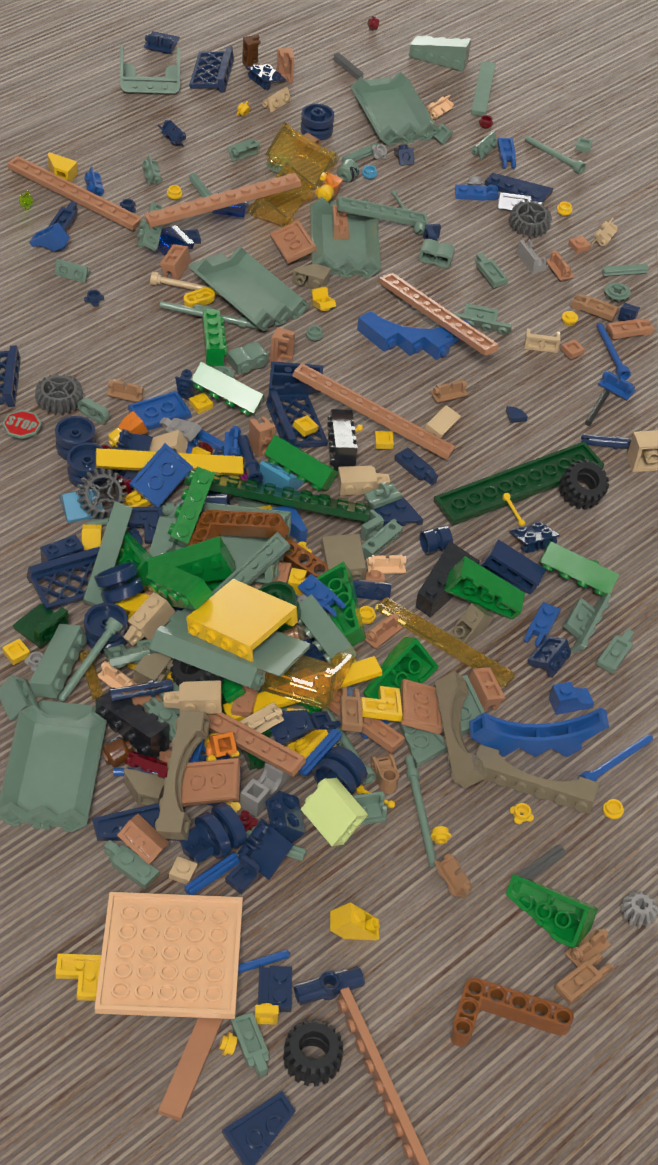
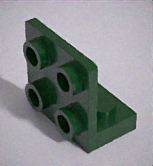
M40 603L14 623L13 629L41 649L51 641L59 624L69 625L68 611L63 607L56 612L46 611L43 604Z

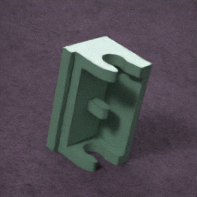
M383 791L353 796L368 814L360 825L386 822L387 805H384L385 795Z

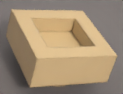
M177 856L169 873V879L183 884L189 883L193 879L198 864Z

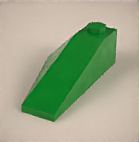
M126 530L115 566L127 562H135L138 573L134 577L141 578L143 586L149 585L150 583L146 576H148V558H152V556Z
M404 637L392 649L381 665L382 675L372 678L363 694L366 698L379 699L378 691L380 686L399 688L401 693L400 684L403 679L423 683L439 666L417 638Z
M516 874L512 875L506 891V895L524 912H527L539 926H542L555 941L571 948L578 947L591 930L599 909L582 900Z

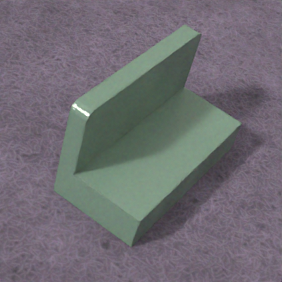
M11 675L0 686V700L10 721H15L18 718L19 712L31 705L40 708L26 679Z

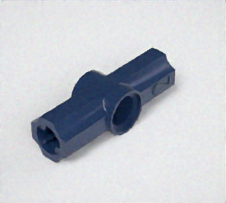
M358 966L336 973L326 971L320 978L294 985L295 998L300 1006L321 999L333 1000L340 994L341 989L349 987L350 990L363 987L365 981L361 968ZM326 984H331V985H333L334 987H330V988H329V987H326L325 985H326Z

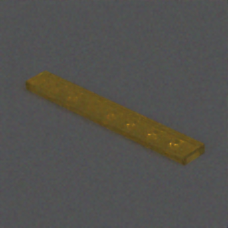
M388 597L376 605V611L387 617L390 614H397L399 617L398 624L473 669L490 667L498 684L506 687L514 680L516 674Z

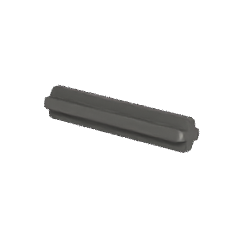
M339 52L333 55V59L356 79L363 78L364 73Z
M556 845L516 875L528 880L533 879L565 855V849L561 845Z

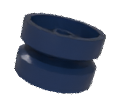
M318 103L305 106L301 113L300 130L302 135L310 133L321 141L332 136L334 111L332 108Z
M69 416L60 420L55 428L58 455L67 460L68 451L73 446L86 442L96 443V431L93 422L82 416Z
M89 442L79 443L68 451V478L74 486L77 487L78 484L84 485L81 478L85 477L88 479L86 476L87 472L93 475V469H97L99 473L100 468H96V448L104 449L102 446ZM98 478L92 483L101 486L107 479Z
M127 562L111 567L94 577L97 586L105 588L101 592L104 603H113L129 598L144 589L141 578L134 577L138 573L135 562Z
M100 603L94 605L86 612L84 616V629L87 644L91 649H93L105 632V623L110 617L120 622L123 627L119 633L112 634L103 648L123 644L125 647L127 642L124 639V635L129 629L128 616L121 606L114 603Z
M341 746L333 747L313 770L317 784L325 778H337L351 795L366 780L368 774L362 760L355 753Z
M225 802L212 807L211 813L204 812L195 818V826L199 828L201 838L213 846L215 853L212 855L215 858L221 859L230 853L231 848L237 849L247 841V834L240 818L230 805Z

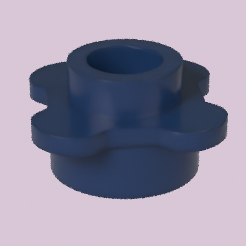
M123 199L120 202L122 208L132 213L136 211V208H134L136 203L132 199Z
M90 290L87 293V297H84V301L89 302L93 306L99 305V302L104 300V296L98 290Z

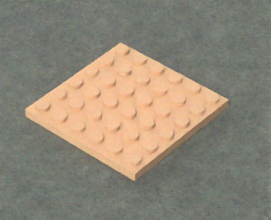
M109 892L95 1014L235 1019L243 897Z

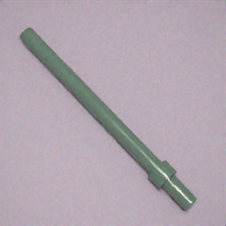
M160 301L159 308L203 317V310ZM220 314V317H224V322L236 324L242 328L259 329L257 325L247 320V318H236Z
M408 755L405 757L407 765L406 775L411 783L429 866L435 867L434 861L437 859L433 841L430 837V828L418 781L420 778L419 771L415 767L413 756Z

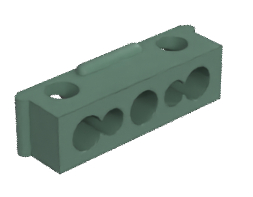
M396 519L391 520L362 544L365 559L372 555L377 556L400 537L403 527L396 522Z

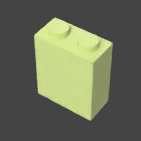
M325 778L318 783L317 790L306 798L301 810L331 846L344 845L368 814L337 778Z

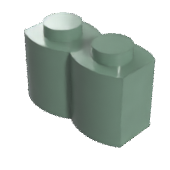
M424 239L418 260L426 264L450 268L455 247L448 243Z
M251 342L244 347H237L229 351L228 362L237 374H244L252 369L262 368L267 365L268 353L259 342Z

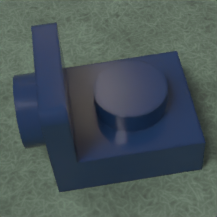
M426 224L423 238L437 241V238L440 236L441 225Z

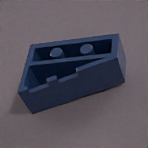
M271 361L269 391L276 390L278 395H309L321 392L293 377L294 370L300 365L299 363ZM305 364L323 374V365Z
M499 539L479 564L527 594H531L537 588L546 571L545 568Z

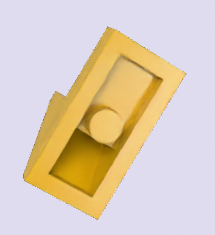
M83 524L82 545L84 551L99 547L102 541V524Z

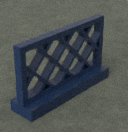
M227 46L225 51H199L189 83L190 88H219V92H225L234 62L233 47Z
M17 345L10 346L9 351H0V358L7 357L4 361L0 362V369H5L0 374V380L4 382L0 385V393L3 394L0 397V403H7L8 407H15L21 362Z
M276 390L269 391L266 405L280 438L296 447L328 445V440L308 394L278 395ZM297 400H304L305 405L297 402ZM281 401H286V402H288V403H290V404L287 406V405H285L284 403H282ZM294 405V406H296L297 408H299L300 410L297 411V410H295V409H293V408H291V407ZM303 411L311 415L310 418L319 426L317 432L305 437L298 430L291 427V424L298 417L306 416L302 414ZM286 412H289L295 416L292 418L288 416ZM315 435V436H317L318 438H320L321 440H316V439H314V438H312V437ZM299 436L305 441H297L296 437Z
M99 547L28 567L27 579L29 583L33 584L46 611L83 600L85 591L81 587L83 583L88 585L89 580L86 577L88 573L91 574L92 572L91 567L95 563ZM79 569L86 573L82 578L73 574V572ZM57 575L68 577L65 583L55 579ZM70 579L81 582L79 587L69 585ZM45 580L50 582L48 588L40 586L38 581ZM52 584L63 587L61 593L50 590ZM65 589L76 592L72 597L63 595ZM47 594L57 597V601L48 603L46 599Z

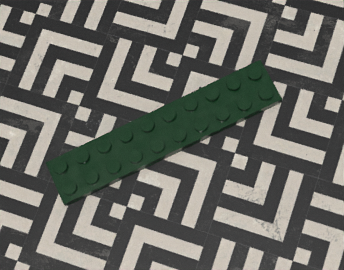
M583 441L434 496V503L453 526L509 505L502 498L505 493L510 494V500L514 503L559 486L562 475L573 462L586 459L590 463L592 461L596 462L595 465H600L601 469H603L604 463Z
M191 470L187 473L185 477L184 485L190 486L191 482L188 481ZM214 472L215 475L209 488L211 491L368 522L370 506L362 501L354 503L342 497L334 499L330 498L331 496L327 494L314 495L308 490L299 492L294 491V488L288 486L279 488L273 483L259 484L258 481L253 479L245 481L233 475L229 477L221 476L222 474Z

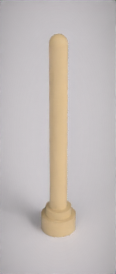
M152 271L150 284L155 286L162 283L191 290L205 287L212 288L162 277L159 272ZM212 288L215 291V295L222 296L214 288Z

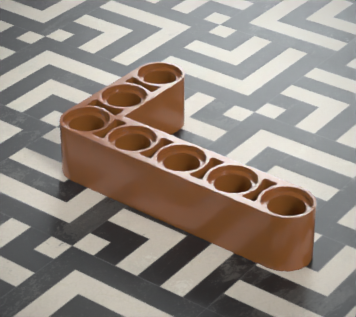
M206 510L200 515L188 546L219 537L220 535L271 538L278 532L282 537H285L289 532V526L278 513Z
M288 537L285 538L291 546L289 549H292L293 552L284 554V562L292 563L293 568L307 570V577L310 574L315 577L320 576L315 573L319 569L323 570L324 573L328 571V566L324 561ZM303 559L309 561L307 564L300 563V561Z
M470 978L465 984L450 1038L457 1046L462 1047L469 1044L479 1010L560 1036L566 1035L569 1032L574 1020V1014L568 1007L479 978ZM470 991H476L478 994H473ZM492 998H497L500 1001H494ZM514 1005H519L521 1008H516ZM463 1010H469L472 1014H467ZM536 1012H541L544 1016H540ZM558 1019H562L566 1023H561ZM457 1030H464L466 1034H461Z

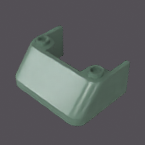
M120 46L121 89L127 93H177L180 89V47H177V65H169L165 70V77L136 76V70L133 65L124 63V47Z

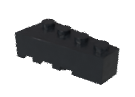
M331 409V416H327V427H330L328 429V440H331L329 442V452H332L329 456V465H333V469L338 471V467L356 466L358 446L356 444L353 410Z
M450 541L420 588L415 607L427 616L432 617L455 596L444 591L449 571L465 556L477 564L480 561Z
M110 690L95 700V713L105 719L112 731L118 732L124 741L129 740L138 753L157 758L160 751L165 752L169 749L170 724L166 721L162 723L157 721L158 716L154 713L148 715L142 705L137 704L135 706L131 698L112 702Z

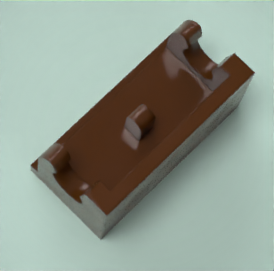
M259 35L243 37L242 63L245 68L247 66L260 65V63H257L258 45L261 44Z

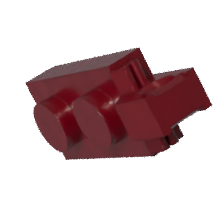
M129 751V758L125 761L127 765L132 768L141 766V770L145 772H156L158 777L164 779L167 777V762Z

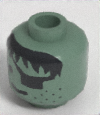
M349 159L344 160L337 169L338 177L342 178L345 182H352L359 174L357 163Z

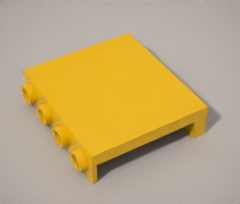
M232 579L197 610H194L186 617L188 633L250 662L254 661L253 650L284 623L290 626L298 623L296 606L235 579Z

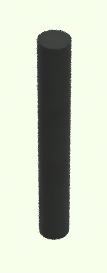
M603 390L585 421L587 426H591L610 393L609 390Z

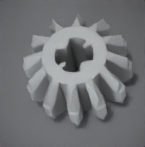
M642 890L638 894L632 891L629 896L624 898L621 912L624 913L623 920H630L629 926L634 923L638 929L642 925L647 928L656 921L658 906H656V899H650V893L643 895Z

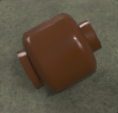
M117 737L105 742L101 753L107 765L110 764L112 767H117L125 763L129 758V751H133L129 740L124 741L122 737Z

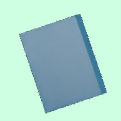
M261 461L260 472L263 474L261 483L264 485L265 483H273L276 487L283 488L288 486L297 491L305 483L276 464Z
M89 488L88 498L89 501L92 502L94 494L93 491ZM76 491L59 494L67 523L93 518L92 512L90 514L85 513L88 507L80 508L84 501L77 502V499L82 498V495H77ZM102 502L97 504L96 508L103 509Z

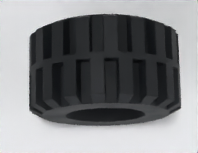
M586 459L584 461L578 460L573 462L562 475L559 481V489H562L560 494L561 496L564 495L565 502H570V506L575 505L577 509L582 507L583 510H587L588 507L591 509L607 493L609 478L605 476L607 473L605 470L602 471L600 465H595L596 462L592 461L590 463ZM578 480L586 482L590 489L582 487Z
M177 659L172 661L173 666L170 668L172 672L171 678L178 686L183 682L221 681V686L224 683V677Z
M313 1019L312 1023L305 1020L302 1026L298 1023L294 1026V1031H289L288 1037L285 1040L284 1067L288 1069L290 1077L295 1076V1081L298 1083L304 1081L305 1086H309V1083H313L314 1087L319 1086V1082L326 1084L329 1078L333 1080L336 1072L340 1070L343 1056V1041H341L339 1032L335 1033L336 1028L332 1025L327 1027V1022L322 1021V1024L317 1023L318 1020ZM308 1046H315L322 1049L326 1056L318 1060L306 1058L301 1053V1050Z

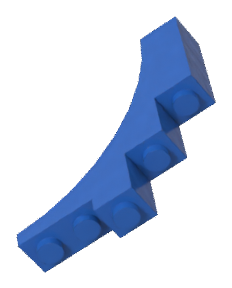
M372 311L358 317L357 330L384 352L397 345L409 356L423 349L435 360H438L449 353L450 346L461 340L444 327L433 329L406 327L383 319Z
M602 707L583 716L555 723L524 724L510 722L485 712L469 721L471 739L484 746L499 750V754L503 757L518 748L534 757L551 748L565 757H569L583 749L582 742L609 728L607 711Z

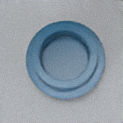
M366 165L362 170V175L367 179L375 178L377 176L376 167Z

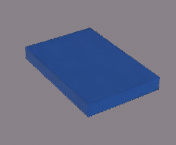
M177 390L128 405L129 412L134 411L144 422L148 431L162 427V424L159 422L163 417L170 420L173 418L182 420L191 418V412Z
M164 443L129 485L154 507H159L193 466Z

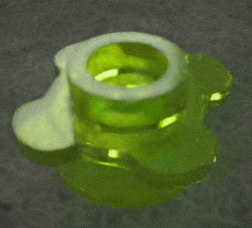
M25 191V194L19 196L20 206L25 207V210H29V206L33 204V198L29 195V191Z

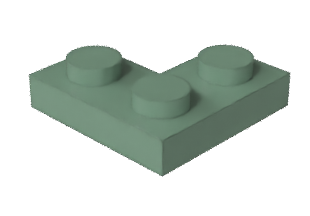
M123 644L103 648L107 661L111 667L114 666L115 668L124 667L126 663L130 662L139 663L144 655L150 654V650L146 645L126 649Z

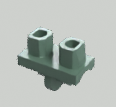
M382 482L378 485V489L365 493L364 498L368 501L370 509L374 510L402 499V494L397 491L393 483L387 485Z

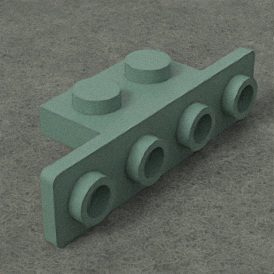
M152 202L149 212L164 209V207ZM142 218L138 226L140 229L136 235L138 238L137 245L140 247L146 246L156 251L162 225L150 228L146 220Z
M466 303L464 314L451 312L463 321L469 322L472 327H479L485 331L493 330L500 334L511 333V324L496 321L499 311L497 309Z
M609 593L598 599L594 608L582 598L578 599L563 625L566 630L577 638L571 649L573 654L579 650H584L588 646L589 637L596 631L595 625L600 622L603 617L601 615L602 612L609 606L608 601L611 597Z

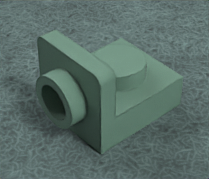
M371 510L368 522L362 524L360 537L364 542L383 528L384 520L380 514Z

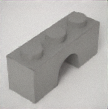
M265 763L260 779L256 781L252 778L241 791V808L258 817L266 807L265 801L275 795L291 776Z

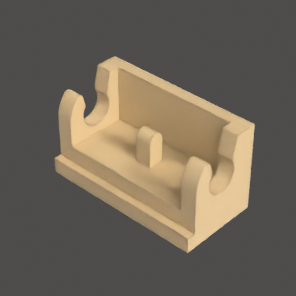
M527 328L524 349L558 353L560 332H557L556 337L530 334V328Z
M446 405L426 424L425 430L442 438L460 420L461 416Z

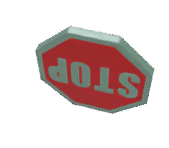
M26 410L9 413L2 423L9 436L19 439L36 435L42 425L36 413Z

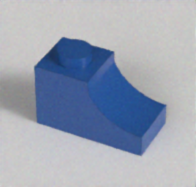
M57 222L36 232L29 243L32 247L43 246L52 252L58 249L61 251L67 246L66 243L70 237Z
M281 506L272 509L291 512L290 536L295 538L298 543L301 541L306 542L307 528L295 507Z
M572 682L552 686L549 701L555 715L593 708L594 702L587 688H575Z

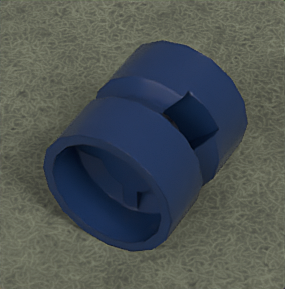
M446 525L437 527L434 530H423L419 535L420 545L425 554L436 553L438 549L444 551L450 541L453 543L451 531Z

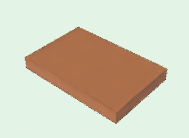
M299 220L270 233L271 239L287 263H291L317 250L316 245Z
M403 679L400 684L403 714L401 724L440 735L442 731V717L438 710L439 701L435 694L436 687Z
M239 758L188 763L182 783L183 806L239 801L241 760Z

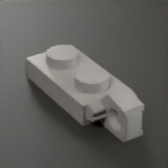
M163 417L159 422L164 427L166 433L180 430L189 442L202 429L197 423L179 418L170 420Z

